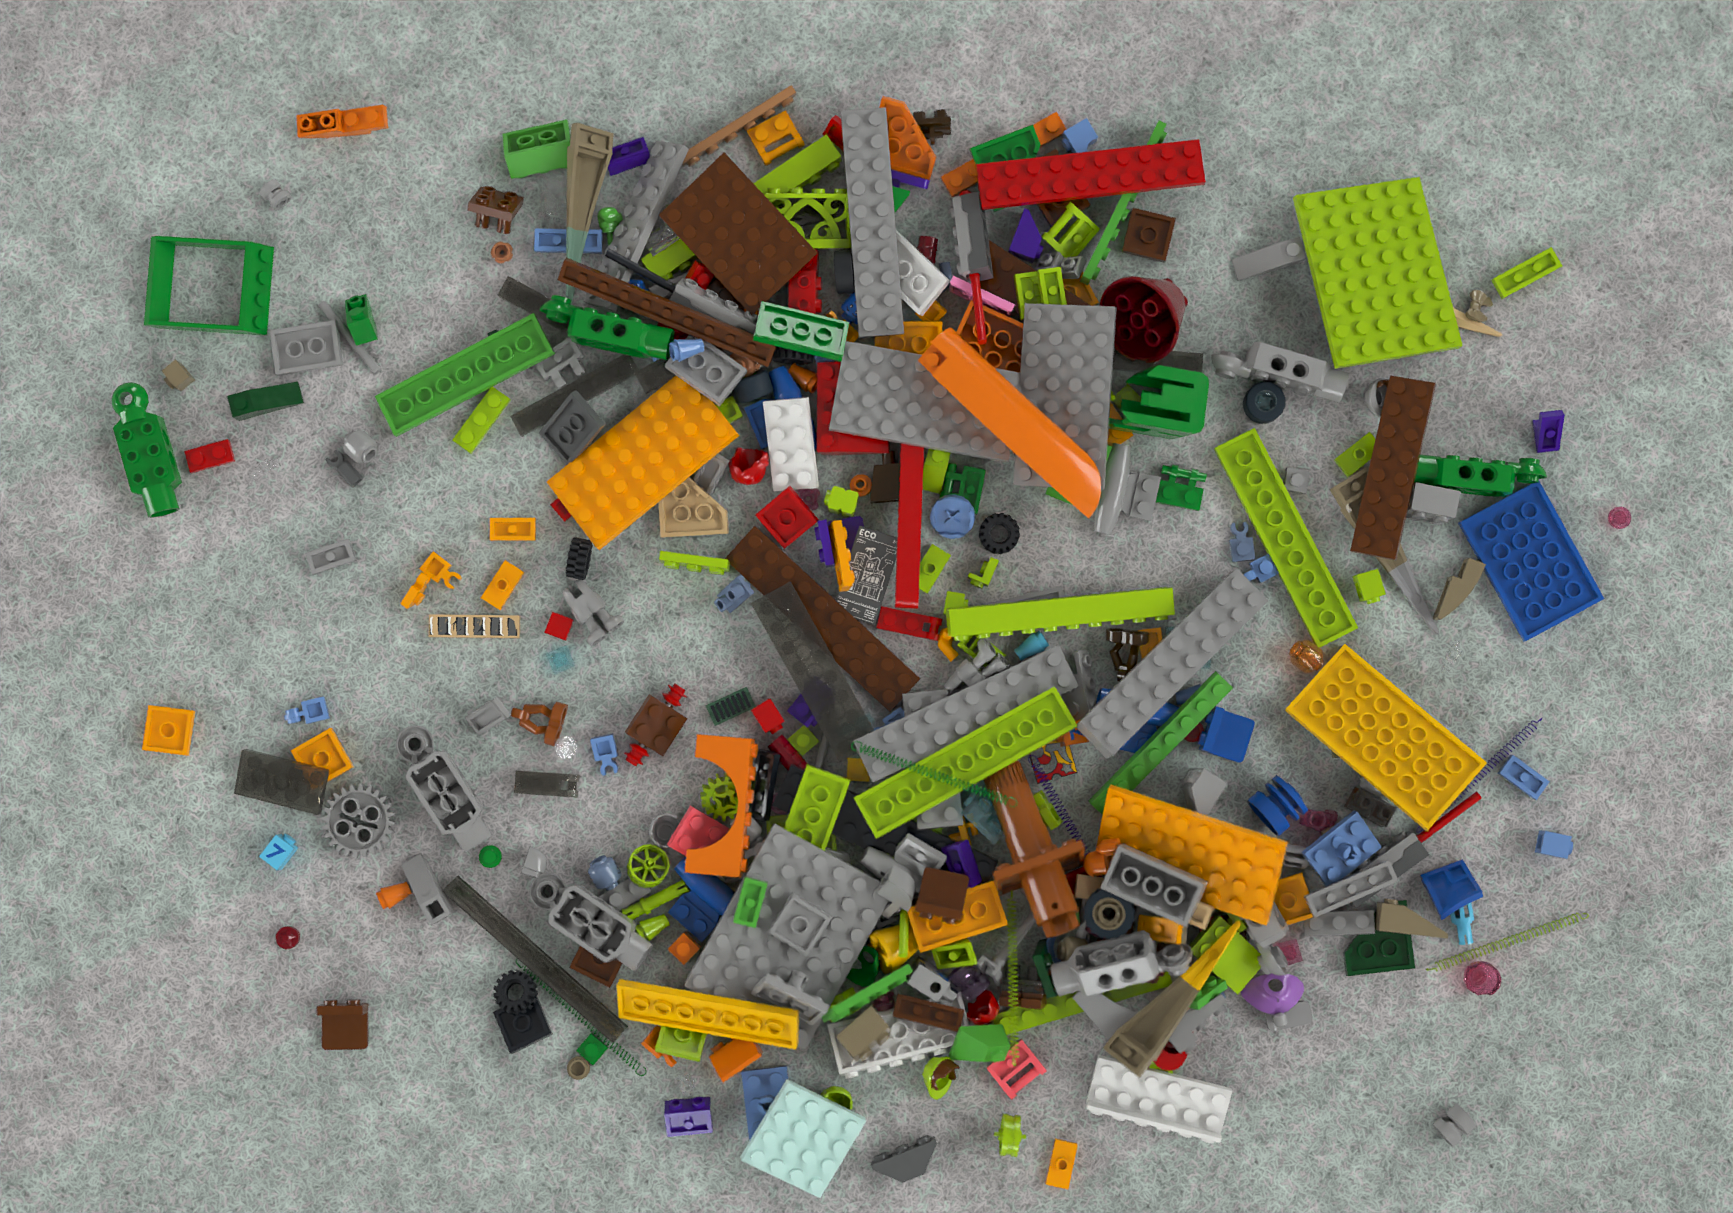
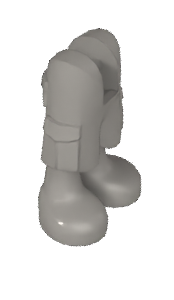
M578 579L575 581V584L579 591L583 593L582 595L575 598V595L568 588L564 589L562 594L571 607V612L578 623H586L590 631L587 642L590 646H594L608 636L593 618L594 614H597L609 633H613L625 621L620 615H610L605 610L606 602L583 580Z
M981 638L977 643L979 649L977 656L973 660H964L957 667L956 672L945 682L944 688L950 692L963 681L965 684L960 688L959 691L987 679L997 672L1005 671L1011 668L1004 656L1000 653L996 654L994 647L987 639ZM991 660V663L983 670L978 669L984 663Z

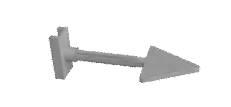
M1021 888V889H1020V892H1021L1024 896H1026V895H1025V892H1024V889ZM1032 911L1016 930L1017 933L1012 935L1017 936V938L1009 939L1018 942L1009 944L1018 945L1036 921ZM1007 943L991 960L982 955L977 961L980 973L983 976L988 974L993 977L994 983L998 987L1004 981L1001 969L1006 964L1005 960L1010 955L1007 952L1012 951L1008 949L1011 945Z

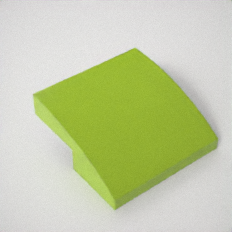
M1061 267L1040 269L1035 272L1015 274L1013 276L1020 320H1024L1025 303L1067 305Z

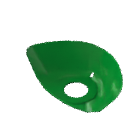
M863 946L857 957L861 962L862 969L851 968L846 978L857 985L868 987L875 981L880 970V962L875 948ZM864 951L872 955L873 963L865 960L863 957Z

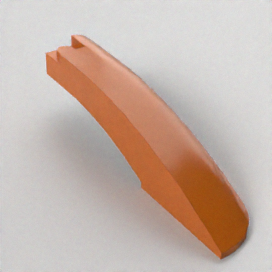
M948 328L941 332L931 342L932 345L918 361L993 434L1089 519L1095 512L1101 498V476L1093 459L1056 423L987 362L953 328Z

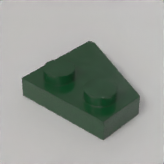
M1046 938L1038 941L1032 957L1046 997L1051 998L1056 996L1057 991L1051 972V964L1054 963L1051 954L1048 953Z

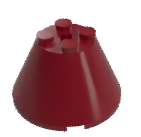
M1127 276L1117 279L1105 289L1099 306L1116 307L1114 348L1131 360L1135 361L1138 359L1146 361V363H1152L1166 357L1175 347L1188 300L1172 280L1168 278L1162 280Z

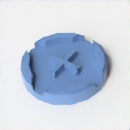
M955 494L945 495L937 499L932 506L930 513L931 525L942 537L949 539L961 538L973 528L975 520L974 508L964 497Z

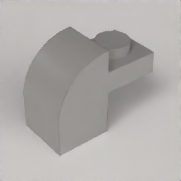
M894 865L881 878L877 894L889 900L881 914L888 919L895 912L899 913L902 908L909 911L916 890L913 878Z

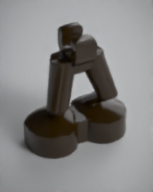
M1122 628L1106 629V641L1116 643L1109 653L1114 670L1118 671L1117 681H1120L1137 665L1139 646L1149 642V632L1130 631L1129 629ZM1124 644L1131 645L1127 663L1122 662L1118 653Z

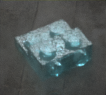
M974 790L963 803L965 808L961 813L995 845L1004 833L997 815H992L994 811L990 798L988 799V794L984 798L983 793L979 796V791L975 795L976 790Z

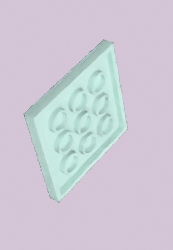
M786 1079L740 1158L741 1161L821 1198L866 1123V1119Z

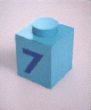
M286 833L284 835L277 834L259 857L274 869L282 870L298 849L294 844L296 841Z

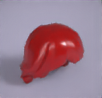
M736 448L734 455L729 459L728 463L732 479L744 485L759 483L765 475L766 467L769 465L768 452L758 451V449Z

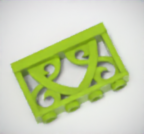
M767 188V193H763L771 203L775 200L784 202V207L777 209L781 214H784L783 216L804 238L803 229L796 222L790 221V219L807 204L824 218V221L817 223L813 227L810 238H805L813 248H851L846 188H834V193H825V188H812V193H803V188H789V193H781V188ZM788 198L801 199L795 202L793 205H791V202ZM813 198L827 199L824 201V204L822 205ZM834 200H840L845 206L844 212L839 217L833 218L831 214L836 213L839 207L832 209L830 204ZM845 219V238H841L836 222ZM824 225H828L829 228H824L826 230V235L820 236L818 234V229Z

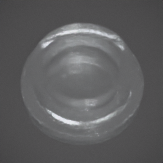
M562 736L556 741L554 750L558 757L568 759L576 753L577 745L573 738Z

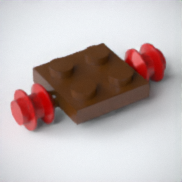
M675 683L673 686L668 684L670 688L668 693H662L664 700H666L665 703L649 694L625 730L627 735L639 741L638 744H629L632 748L629 753L624 752L627 755L625 760L636 767L638 764L643 765L641 761L643 756H649L644 748L648 747L664 756L688 719L672 709V705L675 707L682 706L679 701L681 697L687 698L684 695L686 690Z

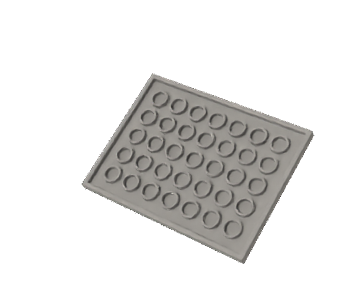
M774 823L745 874L746 877L768 883L756 928L733 923L744 881L743 878L686 979L684 986L698 993L771 1005L751 994L754 986L767 974L777 975L782 978L783 982L788 983L792 971H799L809 978L803 992L810 996L820 997L830 1007L889 900L877 894L881 881ZM792 892L832 916L807 957L768 933L770 926ZM822 1018L813 1025L799 1019V1048L803 1050L807 1048Z

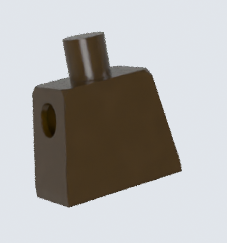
M889 451V454H882V464L874 465L870 504L898 502L901 463H896L895 451Z

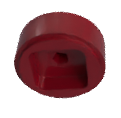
M293 926L282 927L276 933V943L282 949L294 948L300 941V933Z

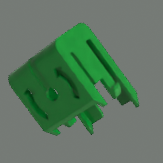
M1162 365L1136 372L1125 383L1162 389V392L1142 390L1140 402L1122 399L1120 411L1126 419L1109 418V429L1165 439H1177L1197 434L1202 431L1205 422L1209 390L1208 377L1200 372Z

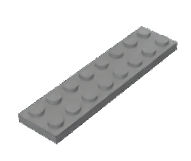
M656 141L651 149V157L643 167L640 179L633 189L628 205L623 211V220L616 227L612 243L606 248L605 254L609 248L638 263L689 148L682 144ZM605 256L597 268L598 271L627 283L633 274V271ZM587 293L584 300L585 303L591 306L614 312L618 305L590 293Z

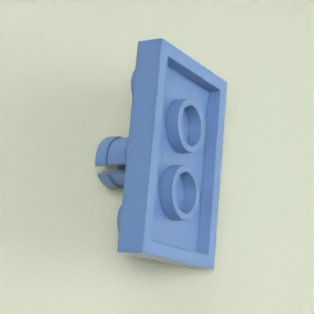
M1354 810L1301 853L1322 883L1328 886L1343 879L1382 848V846L1359 813Z
M787 1065L741 1071L749 1141L786 1079H788Z

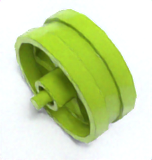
M652 844L642 845L636 848L628 859L627 874L630 880L637 886L654 888L661 884L668 874L670 867L669 858L665 851L658 846ZM644 851L645 861L637 857L636 854ZM649 852H654L657 856L649 858ZM661 857L664 866L655 865V862ZM632 860L642 866L632 869ZM654 870H661L664 873L658 878ZM641 871L643 873L642 879L638 878L635 873ZM650 874L654 881H645L646 876Z
M1003 1113L1001 1128H999L998 1132L994 1131V1136H998L1000 1156H1018L1019 1144L1022 1139H1026V1134H1022L1020 1115L1012 1116Z

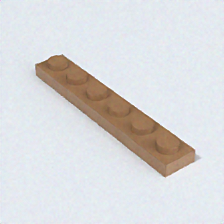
M792 85L690 148L682 166L684 167L687 164L689 167L700 161L699 156L704 153L708 155L714 153L719 149L718 145L723 141H726V143L733 141L738 137L736 133L742 129L747 131L757 125L755 121L762 117L764 120L768 119L776 113L774 109L782 105L785 108L793 103L796 91Z

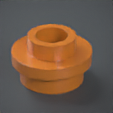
M859 474L851 479L850 490L858 492L859 497L870 493L872 482L868 476ZM859 482L865 483L862 488L857 487Z

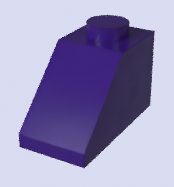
M1024 208L1008 252L1019 259L1033 263L1035 258H1040L1044 246L1040 245L1042 237L1030 211Z

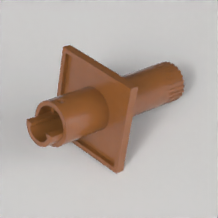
M1014 762L983 779L987 790L990 789L989 796L994 790L995 798L992 804L1006 838L1005 842L1013 862L1011 866L1009 863H1006L996 868L997 871L993 872L994 882L999 896L1010 893L1011 890L1016 891L1023 888L1037 926L1043 927L1047 938H1052L1070 932L1080 926L1076 917V913L1079 910L1064 872L1084 866L1085 848L1082 840L1076 841L1075 839L1062 843L1063 847L1060 848L1053 844L1046 824L1042 820L1021 762ZM996 792H998V797L1002 793V799L1006 795V805H1004L1005 798L1000 804L1001 796L999 800L996 802ZM1010 796V797L1015 798V799L1017 800V805H1016V801H1015L1014 799H1012V798H1009V799H1008V797Z

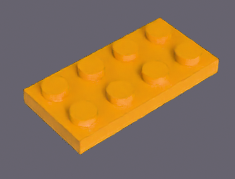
M994 881L967 889L961 922L956 921L955 925L942 922L941 917L933 916L932 920L919 917V913L915 912L916 905L910 907L909 911H907L920 953L1008 925Z

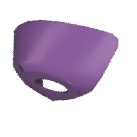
M1265 974L1250 980L1241 990V995L1249 1004L1264 1013H1284L1294 1007L1300 1000L1304 992V986L1297 977L1290 974L1284 976ZM1272 979H1278L1282 982L1283 987L1280 991L1275 992L1269 989L1268 982Z

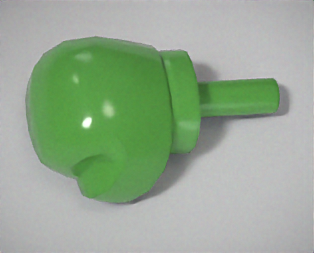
M614 207L602 208L597 214L602 233L607 232L608 246L613 240L612 232L615 231L616 227L623 220L622 214L618 213Z

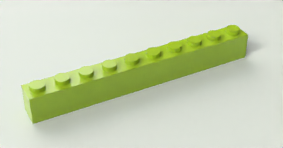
M826 134L757 180L754 184L762 193H767V188H781V193H789V188H803L809 183L814 185L822 179V174L827 171L831 173L840 167L839 163L842 162V156ZM775 200L772 204L780 208L784 205V202ZM676 235L641 258V261L649 271L666 280L674 278L673 274L679 270L681 272L688 270L693 265L691 262L698 257Z
M1172 587L946 609L948 636L954 637L955 641L967 640L968 635H977V638H989L990 633L999 632V636L1013 635V631L1021 630L1022 634L1035 633L1037 628H1044V632L1057 631L1058 626H1066V629L1080 628L1079 624H1088V627L1102 626V622L1110 621L1111 625L1124 624V620L1132 619L1133 623L1146 622L1148 617H1155V620L1158 621L1168 620V615H1175Z

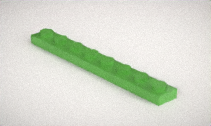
M1158 121L1147 145L1163 143L1167 135L1164 132L1166 123ZM1138 193L1122 194L1080 282L1088 285L1091 279L1096 280L1101 270L1097 266L1100 260H1106L1110 252V248L1107 245L1110 240L1115 241L1120 231L1116 227L1119 221H1125L1130 211L1126 209L1128 202L1133 203Z
M1215 671L1088 800L1089 803L1103 815L1107 791L1110 785L1133 791L1233 687Z

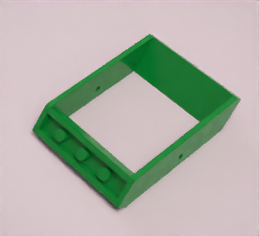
M152 236L144 325L170 330L267 336L274 247L248 241ZM175 246L245 250L239 326L169 321Z

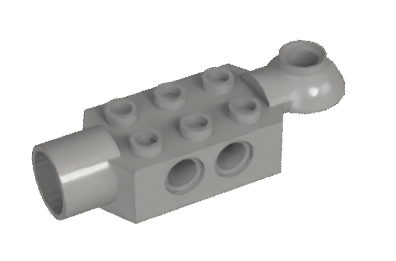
M1254 342L1253 346L1249 347L1244 361L1241 360V356L1227 351L1211 355L1213 366L1216 369L1215 374L1220 377L1235 379V375L1245 378L1251 376V380L1257 383L1264 381L1272 382L1282 390L1288 387L1294 389V393L1307 396L1308 393L1340 403L1349 378L1348 372L1334 369L1326 361L1262 342ZM1271 364L1276 366L1277 371L1272 368ZM1293 371L1297 372L1299 377L1295 376Z
M412 725L406 727L399 733L396 740L398 754L404 760L412 763L405 777L442 835L453 834L463 851L467 852L492 836L480 817L484 807L448 751H435L433 749L434 740L431 733L421 726ZM414 737L421 741L419 750H413L410 746V741Z
M552 872L542 873L539 875V878L535 877L529 887L530 898L538 908L551 910L549 913V924L605 963L617 959L634 972L643 964L652 950L653 944L635 932L636 922L581 885H573L566 888L564 881ZM547 885H551L554 890L550 898L544 893Z
M1273 902L1267 926L1245 919L1249 926L1246 929L1251 939L1257 940L1255 945L1261 953L1257 959L1265 974L1269 975L1272 973L1284 976L1287 975L1285 968L1288 965L1287 959L1278 946L1274 947L1272 943L1283 938L1289 928L1277 905Z
M1142 930L1120 936L1116 939L1111 938L1077 947L1068 960L1051 964V972L1059 996L1081 991L1086 996L1097 995L1105 991L1122 989L1137 983H1145L1155 979L1158 973L1168 971L1170 975L1174 976L1181 975L1188 970V964L1191 961L1193 951L1187 944H1172L1157 952L1149 933Z

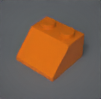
M731 1038L726 1044L721 1041L712 1047L713 1053L709 1055V1058L719 1078L724 1083L760 1058L763 1050L756 1042Z

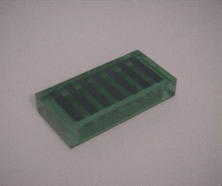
M747 687L706 705L715 726L756 707Z

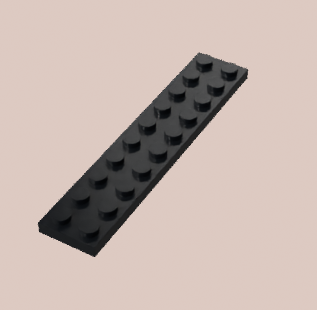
M791 764L772 806L790 813L805 769ZM848 789L831 832L864 849L869 846L895 856L896 847L908 833L943 853L941 847L958 842L933 829L918 830L917 822L914 820H910L876 839L854 799L858 794ZM971 847L982 882L978 885L988 883L998 860ZM946 861L939 870L949 872Z

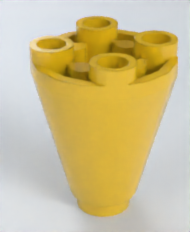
M910 922L908 956L905 958L899 957L900 924L875 930L868 937L870 942L867 943V946L875 948L878 952L880 969L885 975L895 972L919 950Z

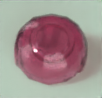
M1476 961L1472 962L1464 970L1463 981L1466 988L1478 996L1493 995L1500 988L1502 978L1500 972L1491 963Z

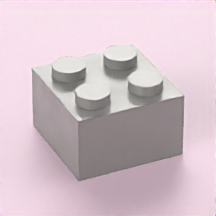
M1414 483L1407 519L1420 521L1421 518L1429 519V523L1434 525L1448 523V521L1456 518L1461 491Z

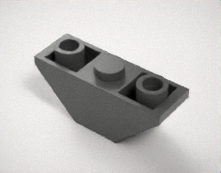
M929 1135L918 1138L916 1140L917 1143L908 1146V1144H903L896 1147V1152L887 1155L884 1152L874 1156V1161L871 1162L872 1169L902 1183L924 1175L937 1145L935 1136L930 1138Z

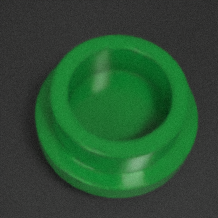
M493 845L485 846L479 853V861L486 868H494L502 860L500 849Z

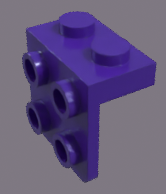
M861 516L839 519L842 520V526H845L847 530V540H845V543L850 553L859 526H864ZM820 520L818 521V527H814L816 541L821 540L822 549H818L820 563L825 562L826 568L833 567L835 564L828 526L832 521Z

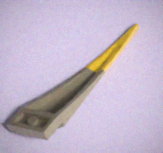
M1236 921L1185 973L1117 1029L1103 1049L1140 1078L1153 1060L1156 1061L1239 929L1241 922Z

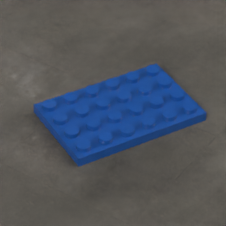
M1540 481L1520 489L1458 523L1479 562L1486 564L1484 571L1523 642L1604 599Z

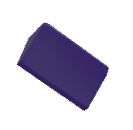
M644 137L612 148V156L608 165L610 176L647 163L651 156Z
M968 839L941 847L943 854L947 856L946 864L949 872L967 875L969 877L968 888L975 887L982 882Z

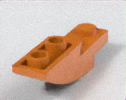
M383 104L344 111L332 109L296 115L299 138L371 134V131L388 129L387 107Z

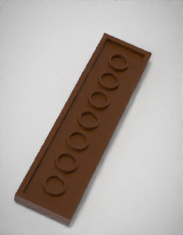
M1390 375L1350 551L1353 553L1397 560L1435 393L1436 383Z

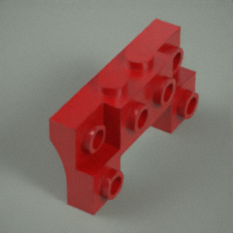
M815 249L818 254L789 280L788 307L818 314L822 312V300L818 299V290H822V277H819V251Z

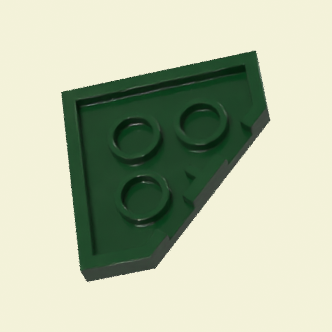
M1398 900V904L1408 908L1407 900ZM1376 911L1374 912V926H1375ZM1375 930V934L1356 935L1343 952L1346 976L1415 969L1411 934Z

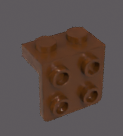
M930 867L925 868L915 912L919 913V917L932 920L933 916L941 917L944 923L955 925L956 921L961 922L969 877Z
M349 999L347 1003H338V1000H324V1004L316 1006V1015H322V1048L324 1050H360L368 1047V1003H361V999Z

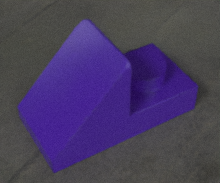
M1562 410L1540 412L1539 419L1532 420L1537 453L1559 451L1565 417Z

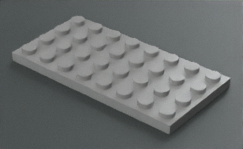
M1025 303L1020 392L1056 423L1093 459L1101 476V490H1105L1116 307ZM1015 454L1013 485L1052 487Z
M846 341L829 431L1008 463L1011 449L932 376L918 361L922 355ZM995 368L1015 388L1021 391L1019 372Z

